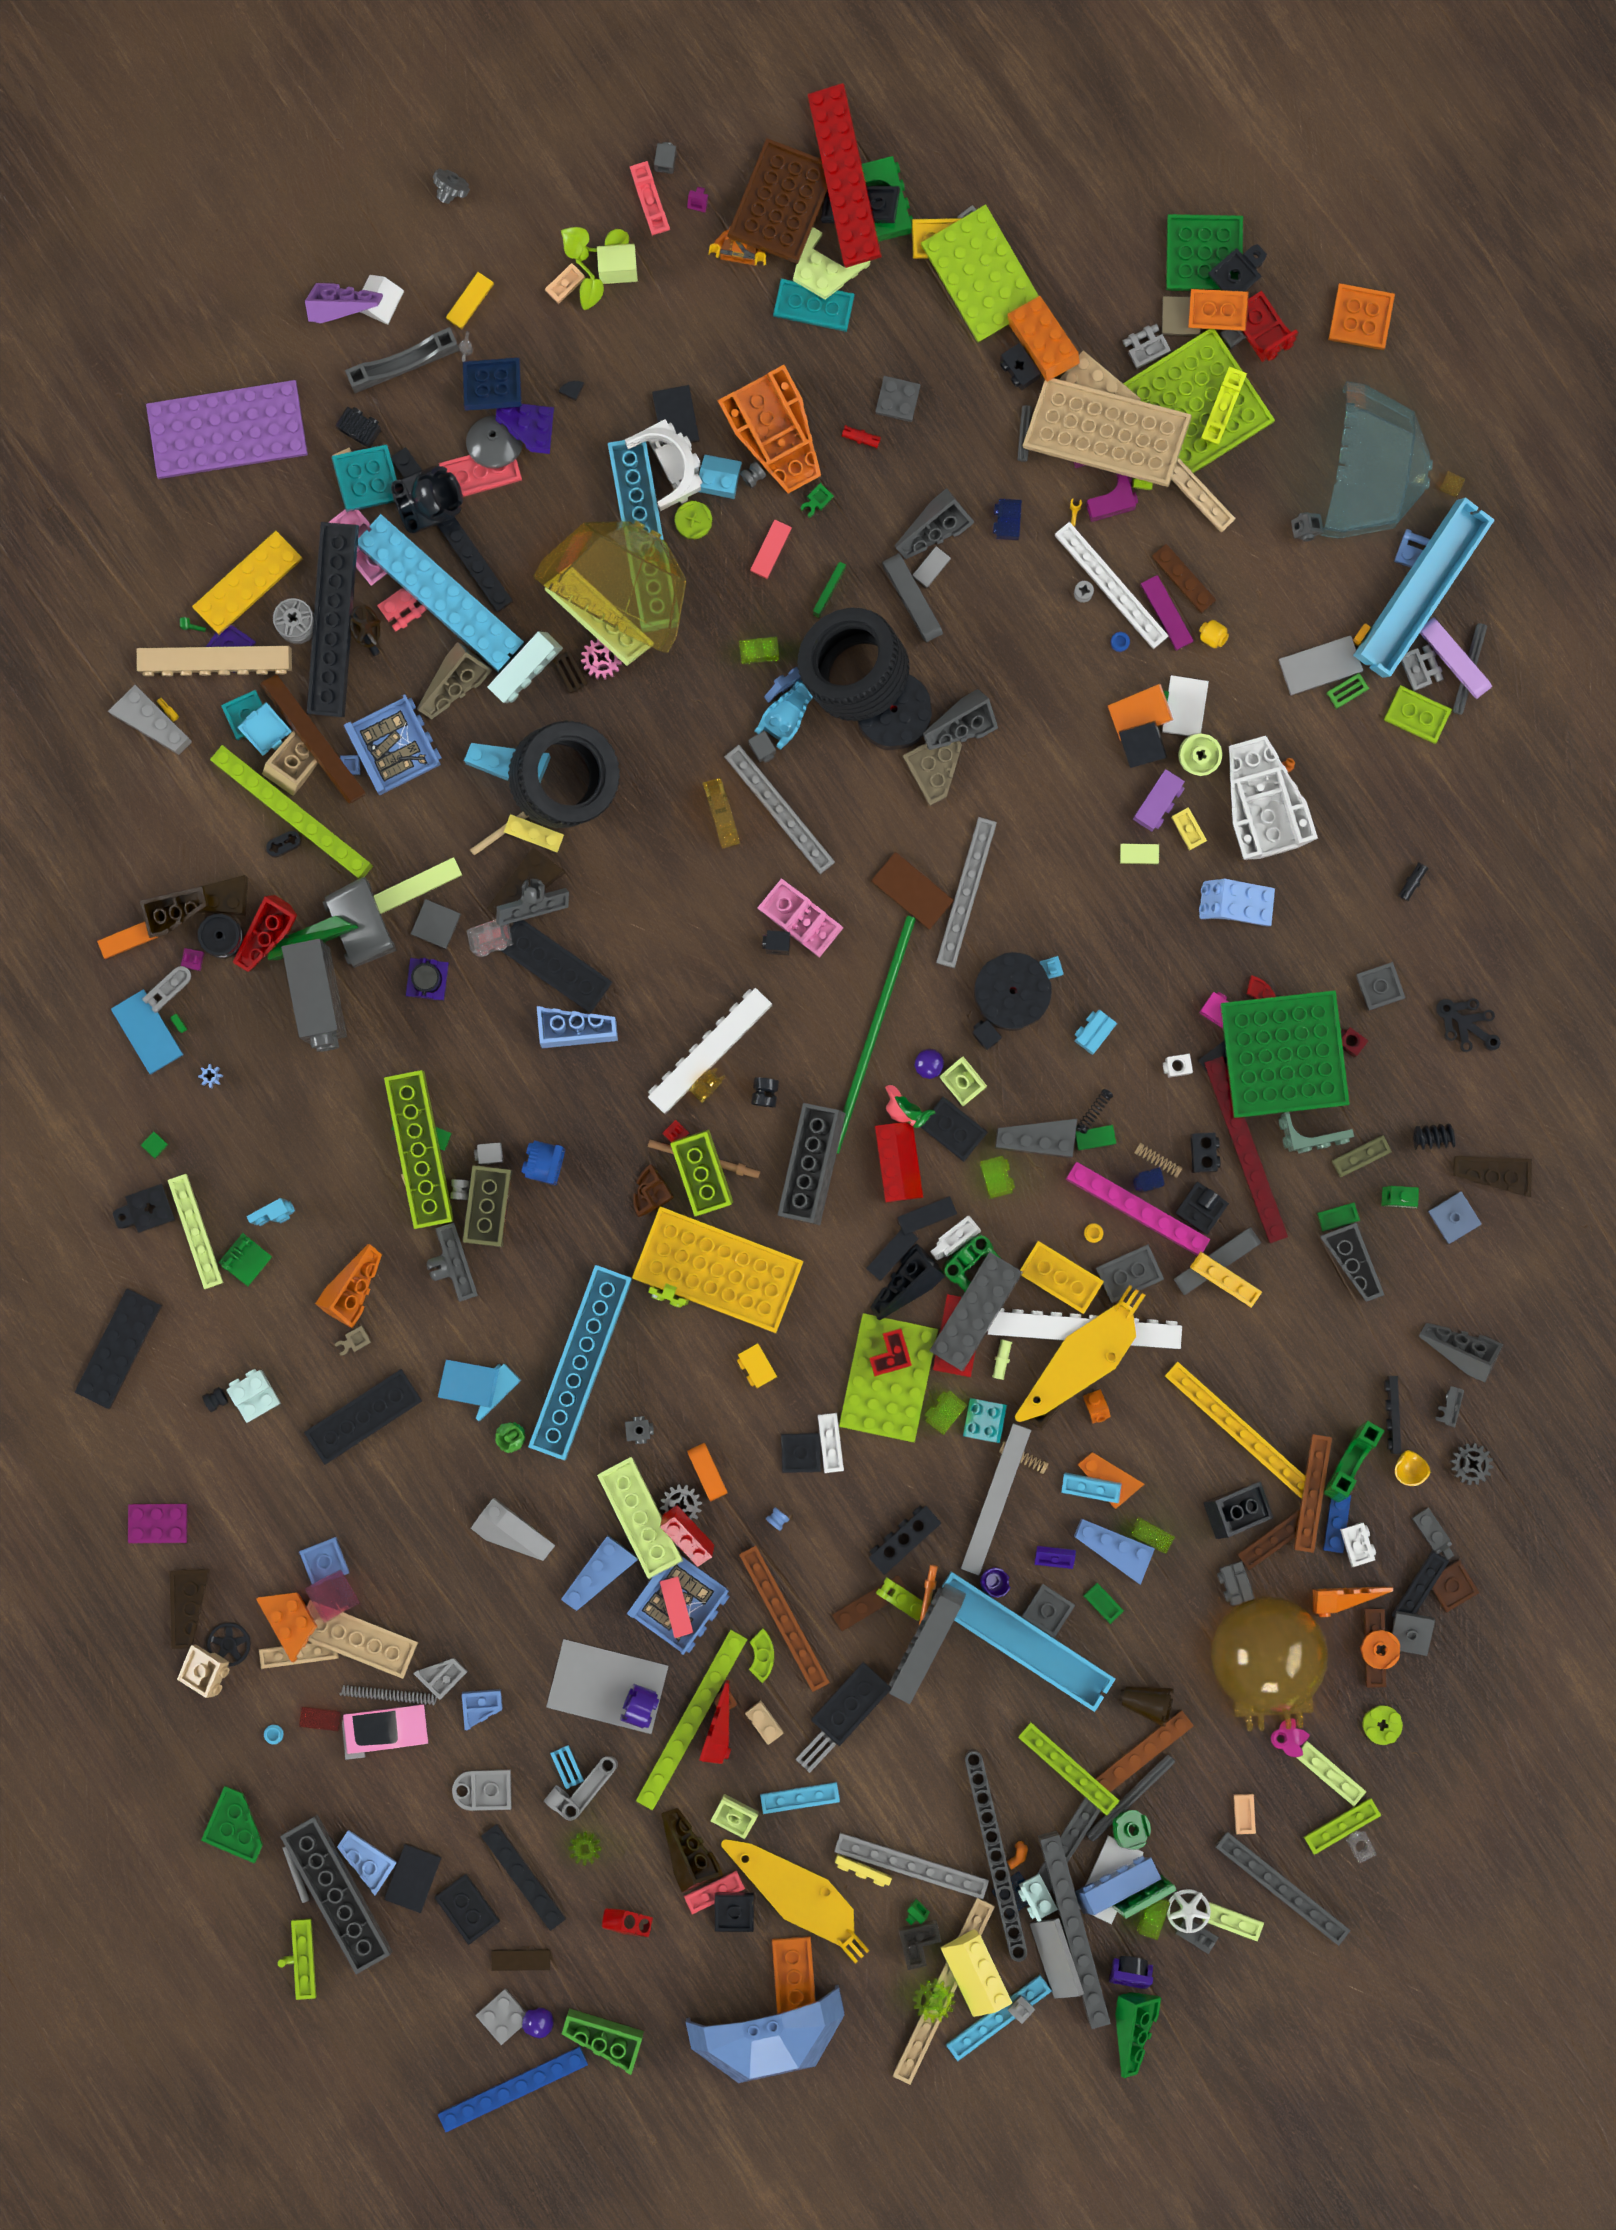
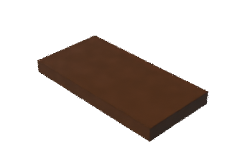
M896 852L871 880L874 885L916 918L928 930L933 927L954 902L951 897Z

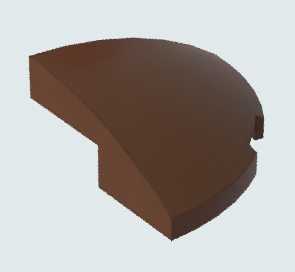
M652 1164L646 1167L636 1182L639 1185L637 1194H633L634 1208L638 1217L656 1210L674 1198Z

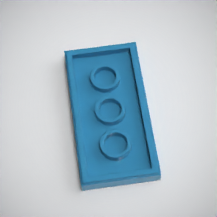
M143 989L111 1008V1011L151 1075L184 1054L158 1012L155 1013L152 1010L153 1007L142 1000L147 995Z

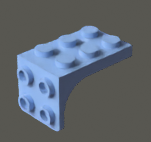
M1229 879L1204 881L1201 888L1200 919H1227L1261 926H1271L1275 888Z

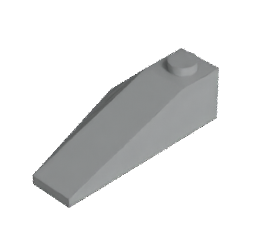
M496 1498L490 1501L471 1527L473 1531L486 1541L542 1561L555 1547L551 1541Z

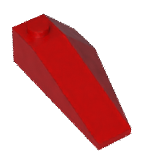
M729 1680L725 1682L699 1758L702 1762L722 1764L724 1759L728 1760L731 1748H728L730 1742Z

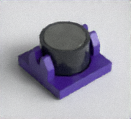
M410 958L406 996L444 1001L449 963L434 959Z
M1120 1956L1119 1959L1114 1958L1109 1982L1147 1989L1153 1983V1965H1149L1147 1960L1136 1957Z

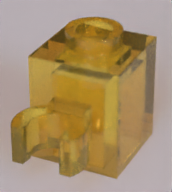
M714 1068L712 1071L708 1069L689 1089L701 1103L708 1099L723 1083L725 1075L722 1077L715 1075L718 1068Z

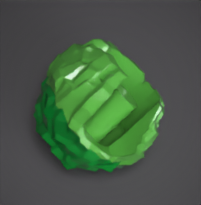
M509 1422L501 1424L496 1430L495 1441L502 1451L512 1453L522 1447L526 1434L520 1424Z

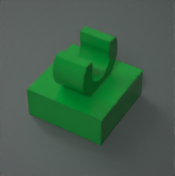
M915 1899L907 1910L909 1914L905 1920L910 1925L916 1920L922 1924L927 1919L930 1911Z

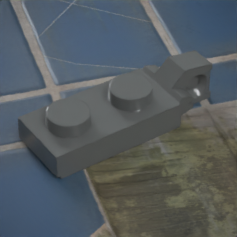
M1428 1507L1412 1517V1520L1434 1551L1437 1553L1442 1552L1447 1559L1454 1556L1449 1548L1452 1545L1450 1538Z

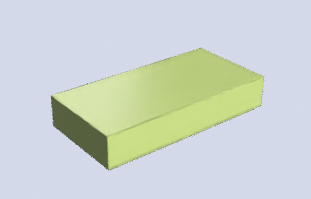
M1120 844V864H1159V844Z

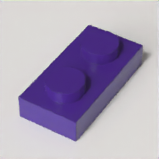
M1037 1546L1035 1565L1073 1569L1076 1550Z

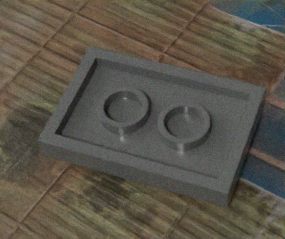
M1145 1245L1095 1268L1099 1278L1104 1281L1103 1286L1111 1303L1120 1300L1129 1285L1133 1288L1128 1296L1135 1289L1140 1291L1164 1280L1149 1245Z

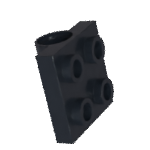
M1197 1181L1175 1214L1208 1235L1229 1203L1213 1190Z

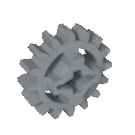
M679 1484L677 1490L670 1487L671 1493H664L667 1498L661 1499L665 1505L661 1506L660 1509L666 1512L669 1511L668 1506L675 1507L676 1503H680L684 1496V1505H687V1507L682 1509L683 1512H692L688 1517L690 1519H698L696 1512L702 1511L698 1508V1505H701L702 1502L697 1501L700 1495L693 1494L694 1488L689 1491L688 1485H686L684 1489H681ZM681 1492L678 1499H670L674 1494ZM688 1495L692 1497L694 1505L688 1502Z

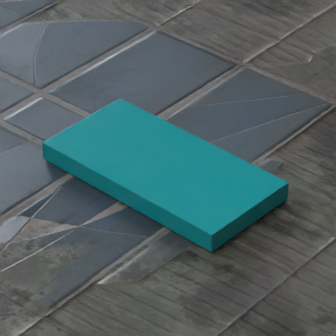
M781 279L773 317L847 332L855 294L837 290L825 300L794 281Z

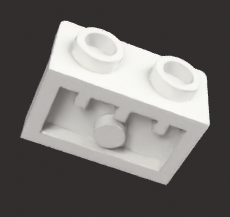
M1356 1523V1525L1340 1529L1352 1567L1375 1560L1374 1555H1376L1373 1544H1370L1368 1538L1370 1532L1367 1525Z

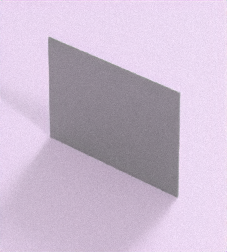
M563 1639L546 1707L652 1734L658 1706L656 1710L652 1709L650 1715L652 1720L649 1728L644 1727L642 1729L620 1720L621 1714L625 1715L626 1710L623 1709V1705L630 1688L633 1689V1684L656 1691V1694H658L657 1699L660 1702L668 1666Z

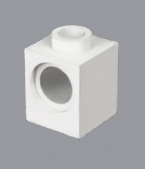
M1190 1054L1167 1057L1165 1059L1166 1062H1163L1164 1074L1168 1073V1078L1193 1073ZM1174 1061H1179L1182 1064L1181 1071L1173 1069L1172 1063Z

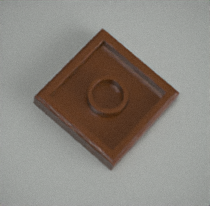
M1460 1559L1446 1566L1432 1588L1446 1613L1479 1594L1478 1589Z

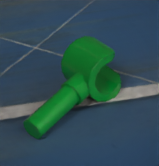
M180 618V628L182 630L206 631L205 627L190 624V618Z

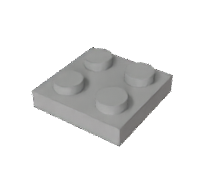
M505 1988L479 2011L476 2017L502 2045L522 2027L526 2011Z

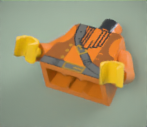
M725 230L715 240L714 244H711L709 247L708 255L713 252L716 253V258H718L720 254L721 260L754 266L757 265V262L762 261L766 265L765 251L727 237L729 230Z

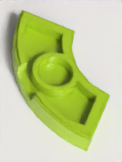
M764 1628L749 1641L755 1654L754 1662L749 1670L762 1684L769 1676L774 1663L773 1644Z

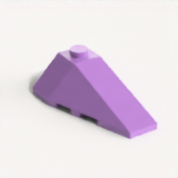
M316 283L305 300L308 321L324 323L377 307L383 298V294L368 290L357 292L354 291L353 287L349 286L346 289H342L339 284Z

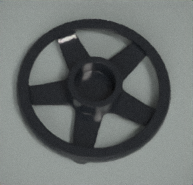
M228 1622L218 1625L212 1630L207 1640L209 1653H212L210 1643L213 1642L221 1646V1650L218 1653L219 1656L224 1658L227 1653H231L237 1660L236 1662L229 1663L228 1667L243 1662L250 1652V1636L242 1626ZM226 1626L225 1638L213 1636L218 1629ZM232 1627L241 1630L245 1636L233 1638ZM247 1642L246 1652L241 1657L237 1646Z

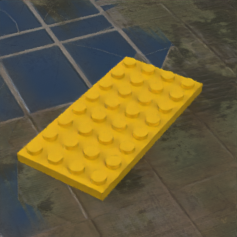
M659 1207L632 1279L664 1290L665 1284L677 1287L674 1294L676 1296L689 1299V1301L776 1333L804 1261L666 1208Z

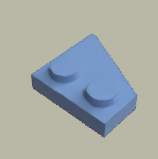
M798 667L793 668L788 673L789 675L785 677L781 675L774 680L775 684L764 696L768 703L778 693H784L798 680L801 681Z
M501 1689L462 1692L465 1730L471 1729L472 1726L502 1710Z

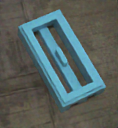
M569 1745L550 1753L566 1789L584 1781ZM564 1751L567 1752L578 1777L577 1780H575L564 1756ZM557 1754H559L561 1757V1760L571 1780L570 1783H568L566 1779V1776L556 1756Z

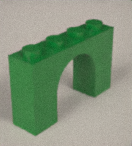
M891 156L863 163L862 167L866 186H899L900 188L895 223H875L878 241L911 234L913 217L912 215L909 216L907 211L910 206L908 198L903 196L902 191H905L903 180H899L898 173H900L898 161L894 162V158Z
M1366 1421L1357 1428L1324 1488V1495L1338 1503L1348 1498L1357 1482L1354 1479L1356 1472L1367 1454L1376 1447L1385 1430L1369 1421Z

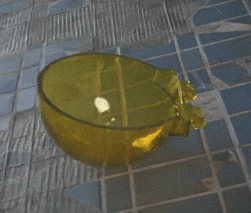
M1260 1597L1236 1606L1225 1616L1217 1628L1212 1643L1211 1659L1215 1676L1221 1688L1233 1700L1234 1716H1246L1247 1731H1252V1716H1258V1728L1260 1731H1264V1715L1285 1714L1286 1729H1291L1290 1714L1297 1713L1298 1728H1303L1302 1713L1314 1712L1313 1696L1322 1684L1328 1667V1648L1326 1638L1319 1624L1308 1611L1298 1604L1283 1598Z

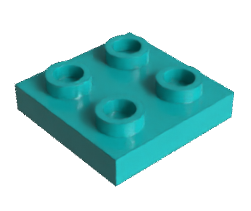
M970 1398L963 1436L1000 1443L1007 1405Z

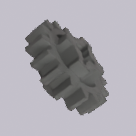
M1466 1443L1465 1449L1458 1447L1459 1453L1453 1452L1456 1458L1455 1460H1450L1451 1463L1455 1464L1451 1470H1456L1454 1477L1460 1476L1461 1483L1467 1480V1485H1471L1472 1481H1474L1475 1485H1479V1479L1485 1482L1484 1476H1491L1488 1469L1494 1467L1489 1465L1493 1458L1487 1457L1490 1453L1489 1451L1483 1452L1484 1446H1480L1477 1449V1444L1473 1443L1470 1448V1445ZM1475 1451L1479 1454L1476 1456H1471L1468 1452ZM1462 1458L1463 1462L1462 1466L1460 1467V1459ZM1469 1460L1475 1461L1473 1464L1475 1469L1468 1467L1470 1465ZM1484 1461V1468L1482 1471L1481 1464ZM1472 1472L1475 1477H1468L1465 1474Z

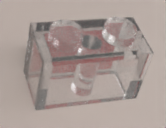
M496 920L467 930L470 950L478 957L487 956L491 952L504 950L506 947L513 945L509 924L499 926Z

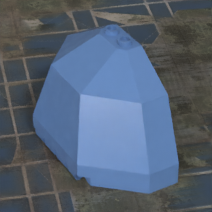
M835 1985L833 1991L817 2002L781 2014L745 2022L704 2026L691 2022L690 2018H686V2026L691 2049L736 2082L743 2083L815 2067L845 2014L839 1985Z

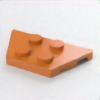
M299 1593L258 1597L256 1599L290 1661L294 1663L298 1659L297 1655L300 1650L306 1646L309 1636L313 1634L317 1627L313 1617Z

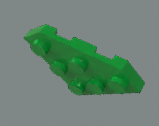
M225 1785L201 1841L255 1864L263 1847L260 1834L244 1793Z

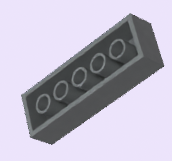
M803 1103L778 1216L820 1226L846 1113L836 1109Z
M945 1583L943 1589L938 1588L915 1636H913L889 1683V1686L892 1687L889 1694L908 1704L912 1702L963 1604L966 1593Z

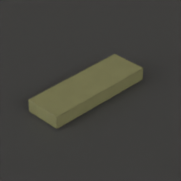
M1384 1135L1332 1160V1163L1341 1178L1392 1151Z

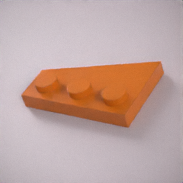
M1093 1452L1077 1464L1087 1477L1122 1483L1119 1503L1109 1502L1114 1509L1118 1508L1144 1485L1141 1481Z

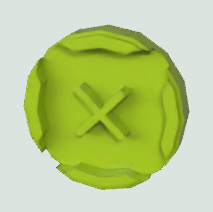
M697 501L685 502L678 508L675 514L676 529L687 539L702 538L712 527L711 512L703 503Z

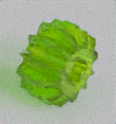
M584 1831L583 1838L577 1833V1840L571 1839L570 1842L575 1846H569L568 1850L575 1851L570 1855L571 1858L578 1857L575 1863L578 1864L580 1859H583V1866H586L587 1859L593 1864V1857H600L595 1852L602 1850L601 1846H595L600 1840H592L595 1834L592 1833L590 1838H587V1831ZM585 1844H587L589 1846L588 1850H590V1852L586 1851L585 1853H583L582 1847L580 1845L584 1846Z

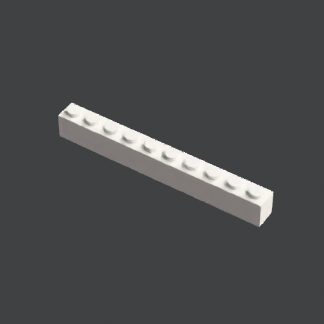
M1001 1308L987 1331V1335L1065 1340L1067 1336L1098 1317V1315H1089L1088 1319L1081 1318V1314H1070V1317H1062V1313L1051 1312V1316L1043 1315V1311H1031V1314H1024V1310L1012 1309V1313L1004 1312V1308ZM1134 1318L1136 1338L1131 1345L1181 1349L1182 1326L1177 1325V1321H1166V1324H1158V1320L1147 1319V1323H1141L1139 1319Z

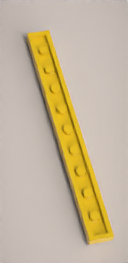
M1176 1362L1165 1377L1302 1499L1305 1475L1179 1362Z

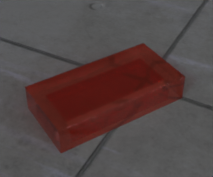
M302 1707L299 1727L339 1731L341 1711Z

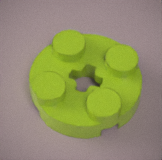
M1378 1705L1369 1710L1363 1718V1730L1366 1736L1376 1744L1387 1745L1394 1743L1402 1732L1401 1716L1389 1706ZM1382 1720H1386L1385 1723L1388 1724L1384 1730H1380V1727L1377 1726L1378 1722L1381 1723Z

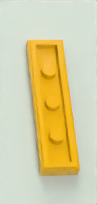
M1203 1252L1199 1253L1190 1266L1191 1269L1251 1308L1262 1293L1261 1290Z

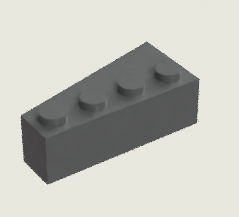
M1077 1119L998 1128L995 1149L1072 1158Z

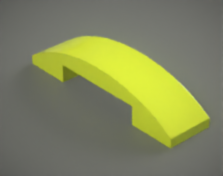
M1232 367L1228 368L1203 431L1202 439L1219 445L1247 373Z

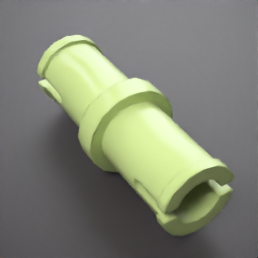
M1000 1339L998 1354L994 1359L996 1363L992 1375L993 1378L1004 1380L1006 1366L1010 1362V1359H1008L1012 1344L1010 1341Z

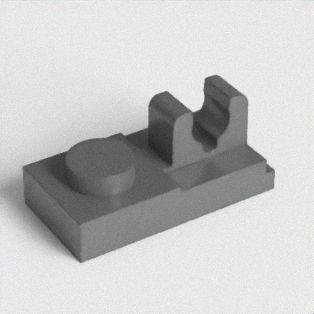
M1450 1387L1446 1394L1447 1407H1438L1445 1415L1441 1418L1436 1417V1421L1443 1422L1445 1425L1454 1428L1456 1427L1464 1390Z
M1185 1919L1179 1925L1180 1928L1186 1929ZM1193 1921L1192 1929H1196L1199 1926H1201ZM1205 1928L1194 1933H1184L1179 1930L1175 1932L1208 1954L1219 1938Z

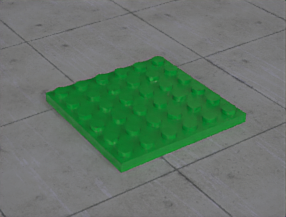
M1336 990L1220 1004L1234 1118L1350 1105Z

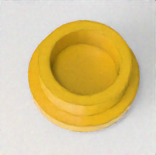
M1089 1224L1084 1230V1236L1087 1241L1096 1243L1102 1239L1103 1229L1098 1224Z

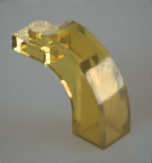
M721 778L704 782L703 787L721 848L724 849L740 844Z

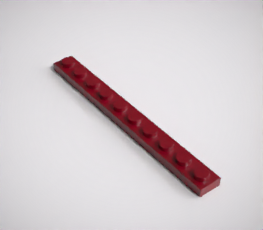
M1219 1057L1205 1062L1204 1065L1268 1242L1273 1243L1287 1238V1232L1245 1117L1234 1118L1229 1074L1224 1059Z

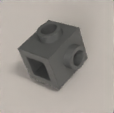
M1304 512L1291 520L1294 539L1311 541L1314 539V536L1324 532L1320 514Z
M644 1416L633 1417V1421L625 1422L627 1441H635V1444L647 1443V1439H651V1435H654L653 1423L645 1420ZM639 1426L643 1428L642 1434L637 1432Z

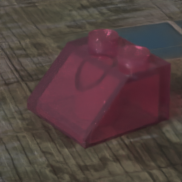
M342 1570L305 1588L324 1623L333 1620L360 1604Z

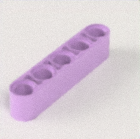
M1434 617L1426 622L1420 631L1421 636L1468 691L1478 699L1492 687L1489 680Z

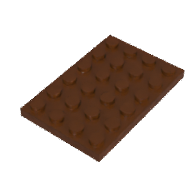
M766 138L727 237L798 264L828 190L822 160Z

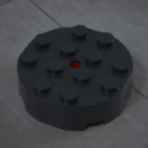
M909 674L902 694L891 707L875 717L858 721V728L862 735L876 745V747L884 750L904 749L916 744L923 737V733L929 728L932 711L930 695L927 689L918 679Z
M1016 952L1004 953L988 961L979 972L974 987V1000L983 1018L988 1020L992 1026L1006 1031H1018L1037 1022L1047 1010L1052 994L1051 982L1043 966L1034 958ZM1013 989L1016 993L1011 994L1010 990Z

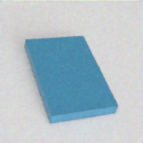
M446 1360L438 1398L491 1408L499 1370Z

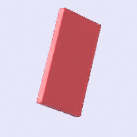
M470 455L439 463V466L447 468V472H451L456 477L463 497L522 481L516 459L512 463L500 468L483 467L477 464Z

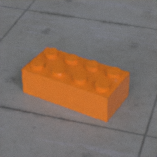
M1041 296L1007 314L1009 326L1047 382L1080 364L1077 349Z

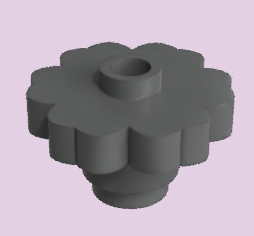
M438 169L435 171L433 182L438 187L436 197L441 202L449 204L457 196L461 198L467 196L470 189L465 179L450 170Z

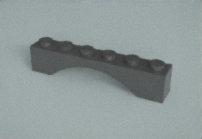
M449 327L432 334L424 341L405 351L380 360L361 363L345 370L354 393H358L460 350Z

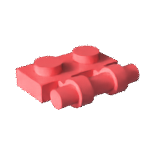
M401 588L377 605L388 622L394 618L397 620L392 625L395 632L407 627L409 622L415 618H420L421 614L426 611L423 605L417 608L414 606L419 601L404 588ZM410 609L411 612L403 618L400 616L401 613Z

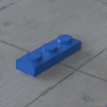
M1351 1495L1339 1503L1330 1498L1323 1546L1325 1551L1343 1553L1344 1541L1340 1529L1347 1527Z

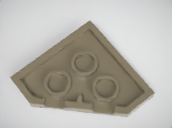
M960 741L929 750L925 743L903 755L929 806L947 798L962 747Z

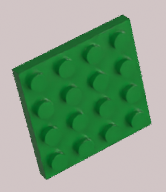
M1168 214L1166 290H1221L1208 276V273L1236 248L1243 255V216ZM1230 272V274H1231V277H1230V278H1231L1232 280H1233V279H1236V280L1239 279V278H1238V275H1239L1238 272H1236V273Z

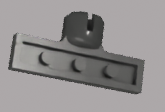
M530 879V887H528L529 880H526L522 884V897L520 900L497 906L496 922L499 926L568 908L569 891L563 888L545 893V885L541 880Z
M451 1223L436 1228L442 1254L427 1261L428 1270L439 1267L438 1270L429 1273L431 1279L437 1281L447 1277L450 1278L459 1302L478 1296L455 1224Z

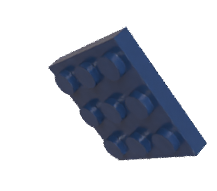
M519 357L463 362L465 411L522 406Z

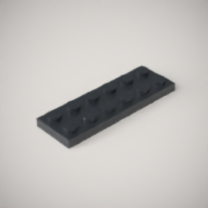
M524 920L517 921L512 925L506 934L508 946L498 949L589 1013L593 1012L613 983Z
M128 1288L126 1289L75 1393L107 1409H111L162 1305Z
M400 1369L305 1431L304 1434L324 1465H326L421 1403L422 1399L404 1371Z

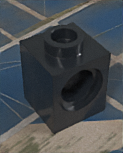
M981 1020L973 1026L975 1029L972 1032L973 1036L986 1051L1002 1038L988 1020L985 1022Z

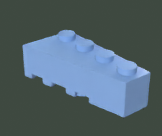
M537 1006L539 1039L542 1048L618 1041L615 1017Z

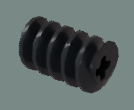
M1439 1124L1438 1127L1431 1125L1430 1129L1427 1125H1424L1422 1129L1420 1126H1416L1414 1129L1413 1144L1415 1150H1417L1418 1145L1424 1150L1426 1144H1428L1429 1149H1432L1433 1144H1436L1437 1149H1440L1441 1143L1447 1148L1449 1142H1451L1453 1148L1455 1147V1133L1451 1124H1446L1445 1128L1442 1124Z

